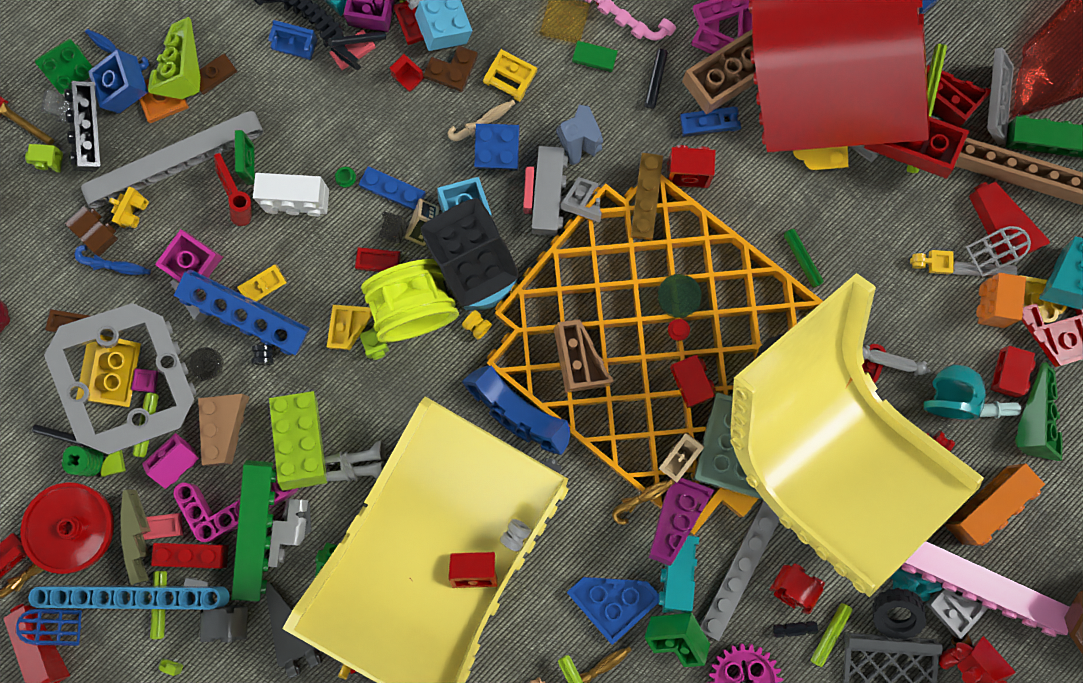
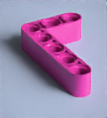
M276 480V483H272L271 491H275L274 505H270V508L294 495L298 488L284 492L281 490L278 480ZM180 483L175 487L174 498L197 540L213 542L238 528L240 500L213 515L197 485ZM189 487L191 495L186 499L183 493ZM196 507L201 509V515L198 518L194 516ZM227 514H229L232 519L231 524L229 526H226L224 524V517ZM207 526H210L212 530L209 538L204 535V530Z

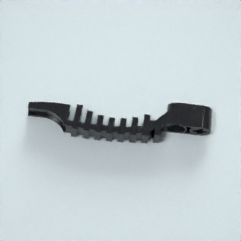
M253 0L259 6H262L264 3L283 2L284 9L288 11L293 6V12L296 15L301 11V16L304 19L309 17V22L311 24L315 23V29L320 31L319 36L323 39V45L326 48L329 46V38L344 36L340 24L337 21L334 22L333 17L327 15L323 8L320 10L319 5L313 4L312 0ZM345 45L335 46L330 49L337 57L358 71L361 68L357 63L358 58L348 51Z

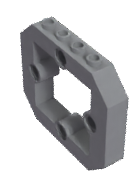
M131 303L59 326L44 357L77 442L110 455L180 429L194 401L193 396L196 395L193 383L187 382L185 375L189 373L186 364L179 361L178 354H181L178 343L177 341L172 342L170 334L173 333L170 322H165L163 316ZM145 325L157 356L156 368L160 373L164 374L175 406L152 415L145 409L135 408L128 414L127 424L95 434L84 405L90 397L89 389L84 383L75 381L65 351L95 341L102 348H112L118 343L120 333ZM111 331L114 334L113 339L109 342L101 340L102 332ZM169 357L174 361V365L168 369L164 368L161 365V360ZM74 388H82L84 390V396L81 399L75 400L71 398V391ZM136 414H142L145 416L146 421L143 425L136 426L132 422V417Z

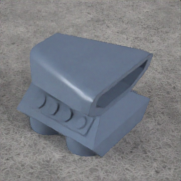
M579 105L575 117L562 122L556 128V134L564 148L565 154L568 155V161L571 165L580 162L582 150L595 157L597 152L602 151L601 144L603 143V138L591 109L588 105Z

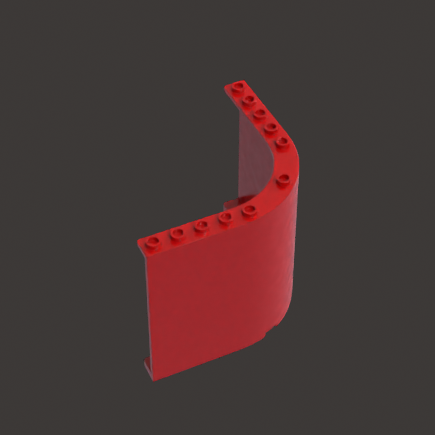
M749 0V12L752 14L754 51H751V63L755 64L756 72L753 75L754 84L758 85L759 91L756 94L757 105H761L759 122L764 127L762 143L766 145L767 152L929 140L930 127L924 14H919V8H923V0Z

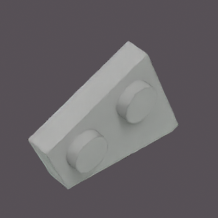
M578 177L563 200L561 209L600 223L602 215L600 211V197L596 198V202L590 208L586 207L592 200V194L598 187V183Z
M943 588L926 604L949 631L959 639H962L988 609L982 606L981 603L966 599Z

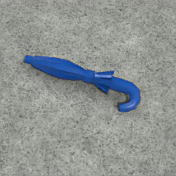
M89 29L85 30V33L88 34L90 39L100 49L108 53L119 50L103 35ZM142 57L141 61L143 63L139 64L141 71L146 70L149 66L148 59Z
M86 245L76 247L74 253L75 259L79 263L91 266L93 270L105 268L129 275H150L151 273L150 269L126 261H105L97 255H94V258L85 257L82 255V251L87 250Z

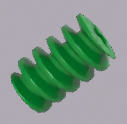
M70 446L63 452L62 467L71 475L95 476L101 471L104 455L96 449Z

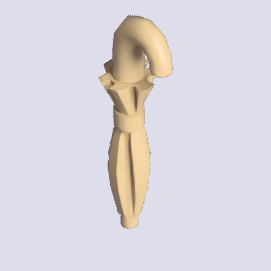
M514 100L489 110L476 122L465 124V128L454 134L456 129L452 126L447 133L449 139L460 141L469 135L473 137L476 133V123L489 124L499 119L511 106L515 105Z

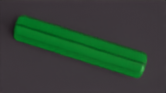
M795 229L786 231L784 237L811 286L815 288L822 285L824 280Z

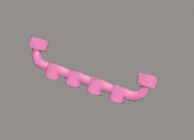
M594 0L599 3L597 9L601 13L607 15L610 11L616 16L614 21L621 27H624L626 24L633 28L631 30L632 35L638 39L644 36L650 40L657 41L663 39L666 35L671 36L676 30V26L671 21L663 18L658 25L660 30L653 32L644 23L631 17L630 13L617 7L612 0Z

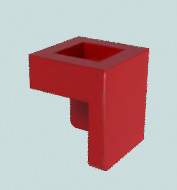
M405 54L389 68L392 77L409 92L424 79L422 70Z

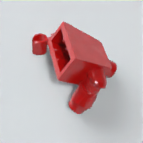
M984 636L975 642L972 647L962 642L957 643L956 647L943 651L938 660L939 665L945 670L957 664L958 669L963 673L962 680L964 683H1007L1006 680L1016 673Z

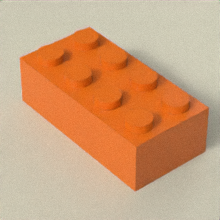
M1026 463L1007 466L944 525L962 545L983 546L992 539V533L1003 529L1009 523L1007 520L1012 515H1017L1024 510V504L1029 499L1033 500L1041 494L1040 489L1045 483Z

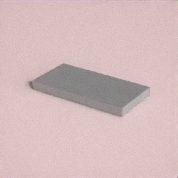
M1003 47L995 48L987 125L988 131L998 145L1007 143L1014 68Z

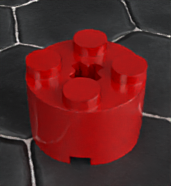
M793 563L792 566L783 565L769 590L775 591L773 595L793 609L799 606L803 608L802 613L811 614L824 591L825 583L817 577H810L805 574L806 570L798 564Z

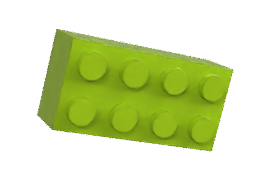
M314 391L269 398L277 480L281 490L327 483L318 402Z

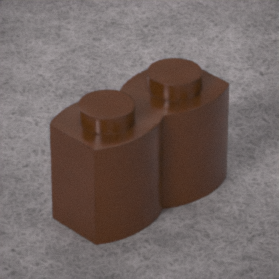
M83 206L65 224L91 251L100 257L118 240L114 235L117 231L108 222L103 224L100 221L102 216L94 208L89 210Z

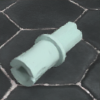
M994 401L990 404H984L980 417H994L998 419L1000 416H1018L1021 413V406L1017 402L999 403Z

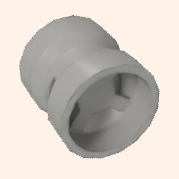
M512 519L508 525V531L503 533L500 541L507 548L513 551H520L523 546V540L528 538L531 529L525 523Z

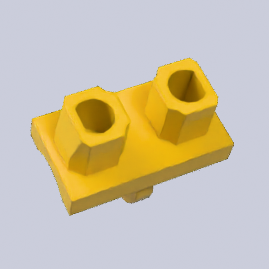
M128 187L125 195L120 193L117 200L110 198L109 203L114 205L111 213L114 214L111 221L124 229L126 226L136 228L140 218L133 215L135 208L144 211L149 201L137 190Z

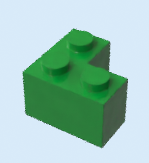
M692 613L651 616L644 638L653 653L675 652L683 667L705 666L710 642Z

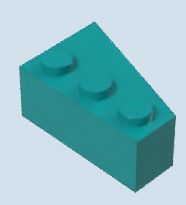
M1075 236L1062 249L1053 267L1054 270L1048 278L1047 285L1039 299L1082 310L1083 238Z
M688 536L671 566L665 564V569L661 568L660 582L664 583L663 591L659 592V605H662V612L682 614L693 611L695 566L697 567L695 552L696 545L699 544V537Z

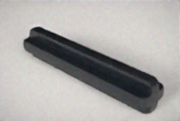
M658 49L656 52L644 104L646 108L654 109L656 107L668 55L667 50Z

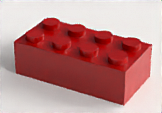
M929 116V140L865 145L864 148L947 179L956 164L969 131Z

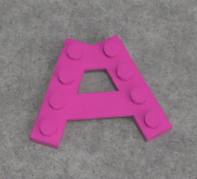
M709 0L693 5L692 10L699 28L691 45L707 53L713 54L735 40L719 32V21L738 15L737 38L752 29V14L749 12V0Z

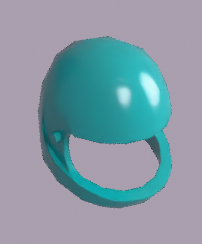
M952 364L943 368L932 382L933 387L936 389L934 400L924 401V410L930 414L950 419H978L984 408L986 397L985 382L981 375L970 367Z

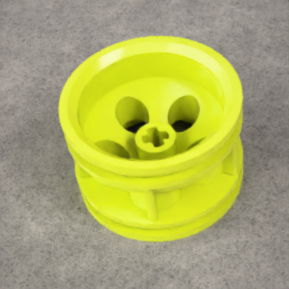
M434 259L416 260L388 268L368 278L362 284L361 289L363 294H365L366 303L370 306L375 322L373 326L375 331L378 332L376 336L379 342H396L418 337L444 327L458 318V309L454 308L456 305L455 300L449 298L443 283L445 279L441 268Z

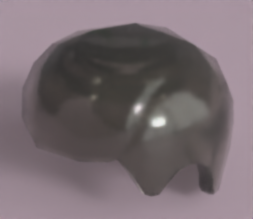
M203 347L197 349L192 354L190 359L192 375L198 377L201 381L216 378L222 372L224 362L217 350L211 347Z

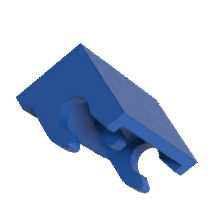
M273 20L268 40L271 42L270 48L311 60L318 40L314 30Z

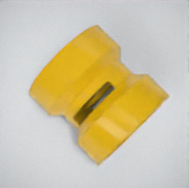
M474 310L466 317L462 326L466 330H470L473 336L479 340L488 332L492 324L488 320L481 318V314Z

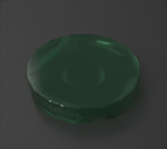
M674 274L667 277L661 283L657 296L661 309L667 315L674 318H685L692 315L698 309L702 294L698 283L692 277Z

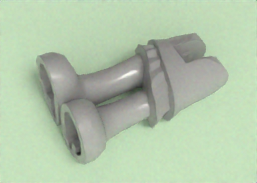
M375 442L369 450L356 453L340 451L324 457L325 465L340 464L341 466L339 471L326 472L327 481H358L359 476H373L377 480L386 465L384 462L355 467L353 463L385 460L384 442Z

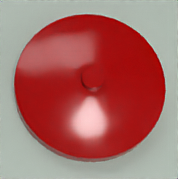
M67 482L56 484L40 492L25 510L20 528L22 546L30 560L45 571L56 574L80 572L95 564L107 551L114 533V516L108 501L96 489L79 483Z

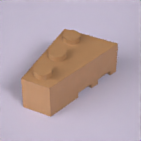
M580 319L558 322L554 327V334L565 393L611 385L614 380L609 376L603 365V360L598 356L593 347V342Z
M234 394L198 398L202 465L211 467L232 464L249 396Z

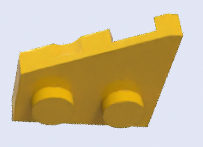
M333 305L327 348L351 350L373 316L370 307Z

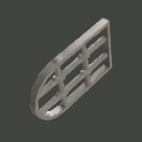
M1009 226L966 246V249L980 275L984 277L1013 262H1018L1029 251L1031 241L1025 230ZM1017 229L1019 232L1006 236L1004 230ZM1001 232L1003 240L992 245L988 244L986 239ZM1021 234L1026 236L1027 241L1016 247L1012 246L1009 241ZM983 241L986 248L972 254L969 248ZM1002 243H1007L1010 250L994 255L992 248ZM1027 245L1025 253L1018 257L1015 251ZM984 252H989L992 258L978 265L974 257ZM1009 253L1010 255L1013 254L1014 260L1000 266L997 259ZM995 262L997 268L983 274L980 267Z

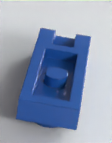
M738 107L715 109L707 115L704 111L680 114L683 137L740 130L741 122L737 118V115H739ZM724 117H729V122H725Z

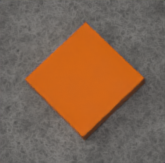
M146 79L144 81L148 89L149 79ZM149 91L139 99L149 123L189 108L185 98L177 99L151 94Z

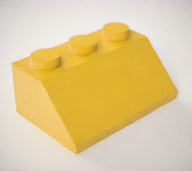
M100 336L101 340L105 342H109L113 339V337ZM119 339L114 347L107 349L99 346L96 341L86 344L79 382L84 383L89 389L90 397L87 402L130 407L134 370L137 368L141 343ZM78 388L76 400L84 396L82 388Z

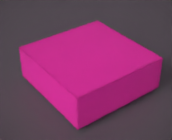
M135 368L131 390L155 393L159 372Z

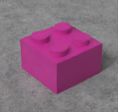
M180 229L155 265L180 282L184 272L190 269L209 278L223 256L190 233Z

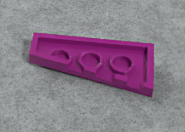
M680 478L678 482L674 481L675 484L665 493L648 556L650 559L669 566L674 562L714 492L711 488L684 478Z

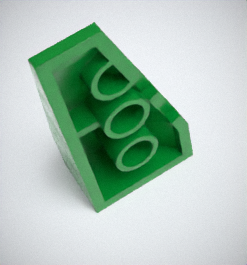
M1047 362L1041 364L1018 425L1015 443L1026 455L1062 461V432H1057L1056 420L1060 419V412L1057 411L1056 404L1054 403V400L1058 398L1055 370Z

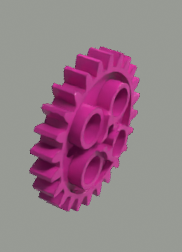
M740 643L739 649H736L734 645H730L731 652L722 649L723 658L718 655L715 656L719 662L718 664H710L715 671L708 672V675L713 680L707 683H740V681L744 680L741 664L743 660L745 661V676L750 680L747 683L782 682L783 678L776 676L781 669L779 667L773 668L777 661L775 659L768 660L770 657L769 652L762 654L760 646L754 651L753 644L751 643L745 649L744 644ZM754 663H759L761 667L760 672L752 675L750 671L751 666ZM733 664L737 665V674L729 676L727 673L728 667Z

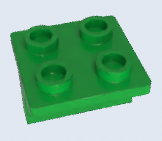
M67 39L34 60L35 64L60 94H64L65 88L69 86L71 81H85L90 78L88 71L93 68L78 44L76 45L72 39Z

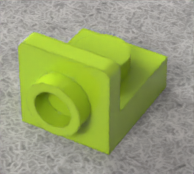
M374 328L361 333L360 339L366 351V356L369 359L377 360L386 356L385 353L389 351L386 342L378 341L376 336L378 332Z

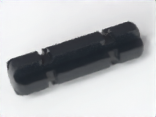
M808 621L806 624L798 622L788 623L785 626L782 624L773 625V635L776 638H781L785 635L791 637L806 635V633L809 635L818 633V625L815 621Z

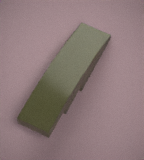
M127 489L122 493L121 541L124 561L132 586L149 581L142 559L150 556L143 534L151 530L137 490Z

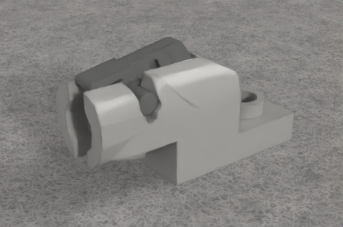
M286 499L282 515L284 521H273L268 567H280V562L284 563L285 549H282V544L299 546L303 542L305 535L311 532V513L308 500Z

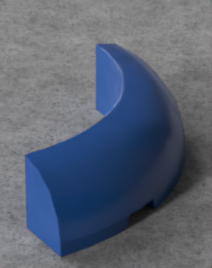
M492 365L475 370L462 381L477 402L482 400L490 409L489 414L510 432L526 442L532 440L541 444L542 450L562 455L570 439V427L567 420L548 415L527 403L501 379Z

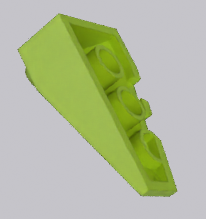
M187 17L171 24L163 43L166 46L162 54L158 55L156 59L159 62L157 69L152 70L149 77L148 91L151 94L184 99L195 95L200 90L201 77L192 22Z

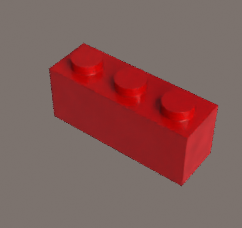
M153 543L151 566L227 568L229 545Z

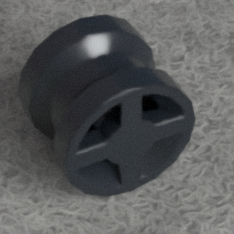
M252 346L254 357L251 359V364H274V359L272 358L274 346Z

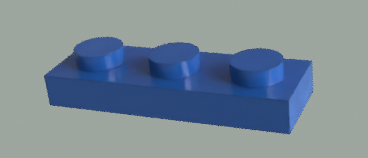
M369 166L359 183L361 188L412 211L415 210L418 200H423L426 195L425 191Z

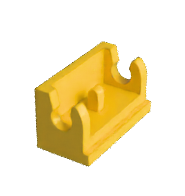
M275 264L237 288L242 295L258 301L286 284L287 280L280 272L278 265Z

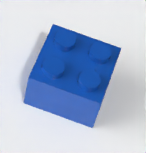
M116 50L88 71L91 82L95 83V94L100 108L121 113L148 93L137 57Z
M476 123L474 167L476 169L518 170L519 125Z

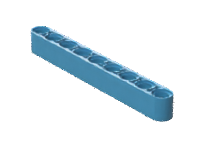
M49 585L35 587L29 593L28 598L30 604L36 608L210 610L224 607L229 602L230 595L228 590L221 586ZM107 593H108V595H109L108 601H107V599H106V594H107ZM128 593L130 594V601L127 599ZM149 593L152 595L151 602L148 599ZM170 593L173 594V602L170 600ZM192 593L195 595V602L191 600ZM214 593H216V595H217V602H216V603L213 601V594H214Z

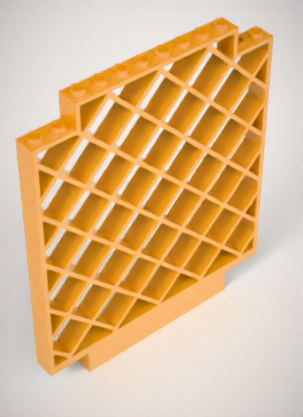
M662 174L659 185L660 203H657L656 214L661 213L664 240L633 243L630 216L634 215L635 206L629 205L636 198L637 186L635 188L631 187L624 197L606 183L602 188L597 187L592 194V200L586 207L590 208L596 202V198L600 197L601 201L604 196L619 207L600 209L601 219L624 217L627 243L595 246L593 220L586 218L590 247L560 249L585 220V217L579 215L574 220L571 218L564 226L565 231L561 236L556 235L551 241V248L547 252L543 251L536 260L538 263L534 268L529 267L522 276L524 278L520 284L516 283L509 292L510 296L505 301L502 299L495 307L496 318L513 332L512 334L508 332L501 340V347L498 350L493 349L487 357L489 360L487 366L492 365L502 379L542 412L560 418L550 409L568 407L570 435L640 493L646 488L634 478L653 477L654 485L659 483V476L666 475L661 470L658 471L655 437L684 435L688 433L694 438V434L705 433L706 427L693 428L691 407L687 408L682 398L686 429L654 431L650 399L682 397L679 390L650 393L646 362L678 359L679 362L696 354L698 357L716 356L719 386L715 387L716 392L728 395V392H733V385L727 386L723 355L753 352L754 360L756 359L758 349L762 345L757 314L786 312L789 331L797 324L795 311L815 309L823 302L822 299ZM666 192L678 202L667 203ZM691 211L699 217L701 236L671 239L668 212ZM708 225L720 235L709 236ZM732 243L741 252L743 270L713 272L710 245ZM702 246L705 273L675 276L672 248ZM665 249L668 277L637 279L634 252ZM628 252L631 280L599 283L596 255ZM591 256L594 283L561 286L559 259ZM553 258L556 287L525 290L550 259ZM750 258L762 268L751 269ZM774 276L782 282L785 304L756 306L752 278ZM744 278L747 307L718 310L714 281ZM707 282L710 310L680 313L676 285ZM669 285L673 314L641 317L638 288ZM632 289L635 317L603 320L600 292ZM595 292L598 321L582 322L585 330L599 329L601 358L607 372L608 365L640 363L643 393L611 396L609 385L604 387L605 397L572 400V392L567 393V401L542 403L533 396L531 373L561 370L560 363L530 365L528 335L554 333L556 325L527 327L524 299L557 296L560 322H565L562 295ZM793 292L806 302L794 303ZM517 298L520 299L522 328H519L504 316L505 312ZM749 315L752 345L722 347L719 318ZM711 318L714 348L684 351L683 341H676L677 352L645 354L642 325L667 323L675 319L689 321ZM636 325L639 355L607 358L604 328ZM519 336H523L526 366L498 367L496 365L497 361ZM527 373L528 391L509 375ZM850 377V379H849V382H848L847 386H848V385L851 383V381L853 380L851 377ZM644 400L648 432L615 435L612 403ZM606 404L609 436L584 438L575 430L573 407ZM648 438L652 471L627 473L618 466L616 441ZM610 442L612 460L592 443ZM695 459L685 473H691L692 482L699 484V481L693 480L697 466V459ZM718 487L706 503L690 534H696L720 502L739 517H744L758 498ZM661 495L656 499L650 500L658 508H662Z

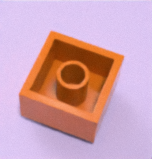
M998 273L984 281L979 287L981 301L976 311V316L979 317L978 324L1006 328L1021 321L1026 277Z

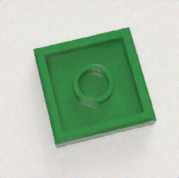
M235 130V172L246 185H254V144L243 130Z

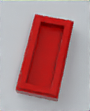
M358 247L355 269L374 272L384 271L400 265L401 252Z

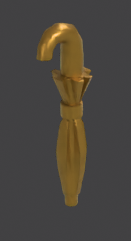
M671 479L651 485L642 491L640 495L633 498H623L621 500L623 503L616 506L612 511L613 520L620 525L629 524L628 519H621L620 514L625 511L631 513L636 505L656 499L675 484L674 480Z
M32 563L27 571L20 574L21 576L7 580L9 584L0 590V599L6 597L14 590L16 592L20 591L25 581L44 570Z
M628 646L625 649L622 648L604 657L589 672L579 674L583 683H590L592 678H596L598 674L613 669L632 651L631 648Z

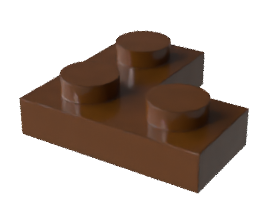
M458 45L451 64L431 57L425 70L424 78L463 92L478 58V52Z

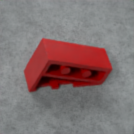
M930 65L926 67L927 78L929 74ZM942 71L933 111L949 124L960 127L989 95L991 89L980 88L972 85L973 82L962 81L954 78L953 74Z

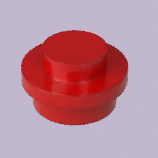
M675 319L668 326V334L675 341H683L690 334V326L683 319Z

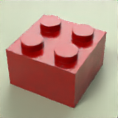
M686 145L672 147L667 161V179L676 186L709 188L715 175L716 150H711L705 146L698 147L697 149L688 148Z

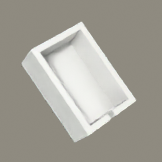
M256 173L253 199L266 213L277 214L278 211H282L290 215L307 213L310 216H320V214H327L329 188L320 176Z

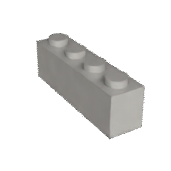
M539 146L532 234L556 236L558 235V229L562 230L563 217L559 216V211L565 196H561V188H566V176L563 175V168H567L568 155H564V148Z

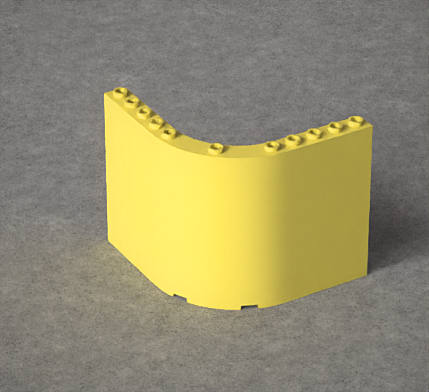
M856 273L734 377L730 442L742 469L747 475L746 481L757 490L763 500L776 513L781 524L787 529L791 528L801 542L809 544L815 549L816 554L822 560H827L831 563L839 575L846 576L853 583L856 590L870 597L980 488L984 478L902 416L886 399L882 401L876 394L875 390L878 388L872 381L869 373H864L862 368L864 363L863 341L876 287ZM850 377H851L853 380H852L851 383L847 386V384H848V382H849V380H850Z
M425 396L419 403L364 503L368 506H363L359 514L356 515L342 542L338 544L326 564L296 604L283 629L376 683H465L471 672L470 668L475 661L474 656L480 647V644L477 642L489 616H494L500 604L497 601L515 569L519 571L525 561L523 558L524 554L532 551L536 543L534 538L536 535L541 536L547 525L544 523L547 517L551 519L558 508L555 504L559 499L563 501L569 490L566 487L568 478ZM512 519L525 523L531 529L528 538L523 540V546L520 551H513L500 541L503 533L508 531V525ZM495 553V572L498 578L497 587L452 588L449 581L450 554Z

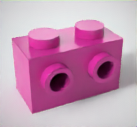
M175 433L142 465L146 474L166 489L169 485L175 483L187 469L194 466L199 457L195 449Z

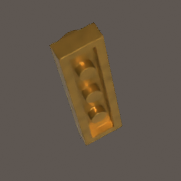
M641 154L631 238L653 239L663 155Z

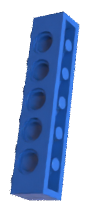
M191 269L184 272L173 295L179 298V302L185 305H194L200 308L199 311L205 315H214L220 318L219 321L229 326L233 324L239 327L242 333L249 336L253 334L259 337L260 341L264 344H273L280 347V351L287 355H296L300 351L310 331L309 327ZM198 289H202L206 293L205 299L199 298L197 294ZM218 299L226 302V309H221L218 306ZM238 309H242L246 312V319H242L238 316ZM258 319H263L267 323L266 329L258 326ZM278 329L286 331V339L278 336Z

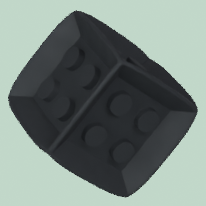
M478 198L464 201L440 213L421 227L423 239L431 255L440 266L448 287L462 307L475 304L501 291L519 277L516 264L507 245L500 237L488 210Z

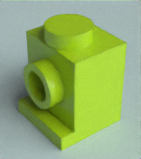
M29 144L28 151L25 154V160L28 164H33L39 170L51 168L56 172H61L63 152L54 145Z

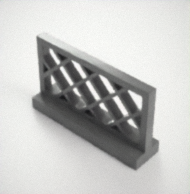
M844 632L845 652L842 683H849V677L856 671L863 677L860 683H870L869 681L879 672L887 680L885 683H893L902 674L910 683H918L925 676L929 679L930 683H937L939 654H942V644L937 640L916 637L894 639L885 635ZM851 650L861 651L865 655L856 665L850 660ZM878 652H883L888 659L880 666H877L871 658ZM900 654H907L911 660L900 668L894 660ZM923 656H932L931 665L923 670L917 661ZM869 660L876 669L865 677L859 668ZM892 662L899 671L888 679L882 670ZM915 664L922 672L911 680L905 672Z

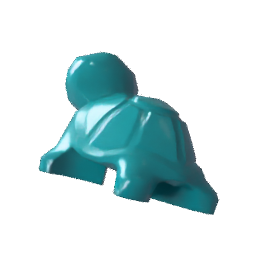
M901 568L889 578L893 580V589L900 588L913 591L921 597L922 601L930 600L931 592L942 590V585L939 582L932 583L921 578L922 574L918 572L915 574L909 573Z

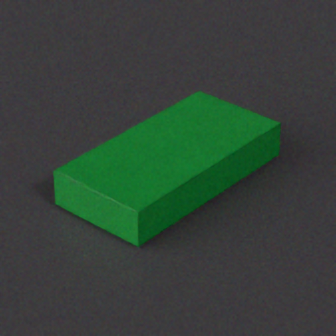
M577 41L572 62L612 72L618 50Z

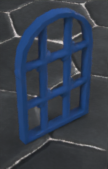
M29 610L18 618L15 627L16 634L20 640L32 645L79 646L82 610ZM38 613L35 619H23L29 614ZM42 613L59 614L56 620L41 619ZM78 614V620H62V615ZM20 622L37 623L34 631L19 630ZM43 623H58L57 630L40 631V626ZM64 624H78L77 632L61 631V627ZM22 634H36L35 641L25 638ZM57 635L56 641H39V636ZM63 635H77V641H60V638Z

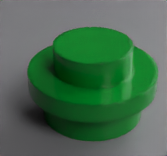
M341 167L335 173V181L340 187L348 188L355 183L356 174L350 167Z

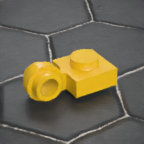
M931 250L929 251V258H926V254L916 253L910 258V264H912L914 269L926 268V264H929V273L952 274L953 251Z

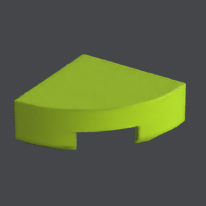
M122 450L108 455L104 460L101 468V477L126 472Z
M163 658L158 669L166 674L175 676L181 673L183 665Z

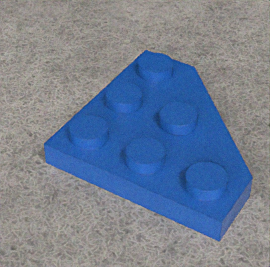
M582 577L567 591V594L611 645L659 603V594L648 581Z

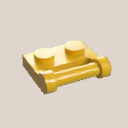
M501 49L486 73L483 83L508 93L514 97V100L520 102L538 70L537 67ZM499 73L520 84L519 88L516 89L495 78V74Z

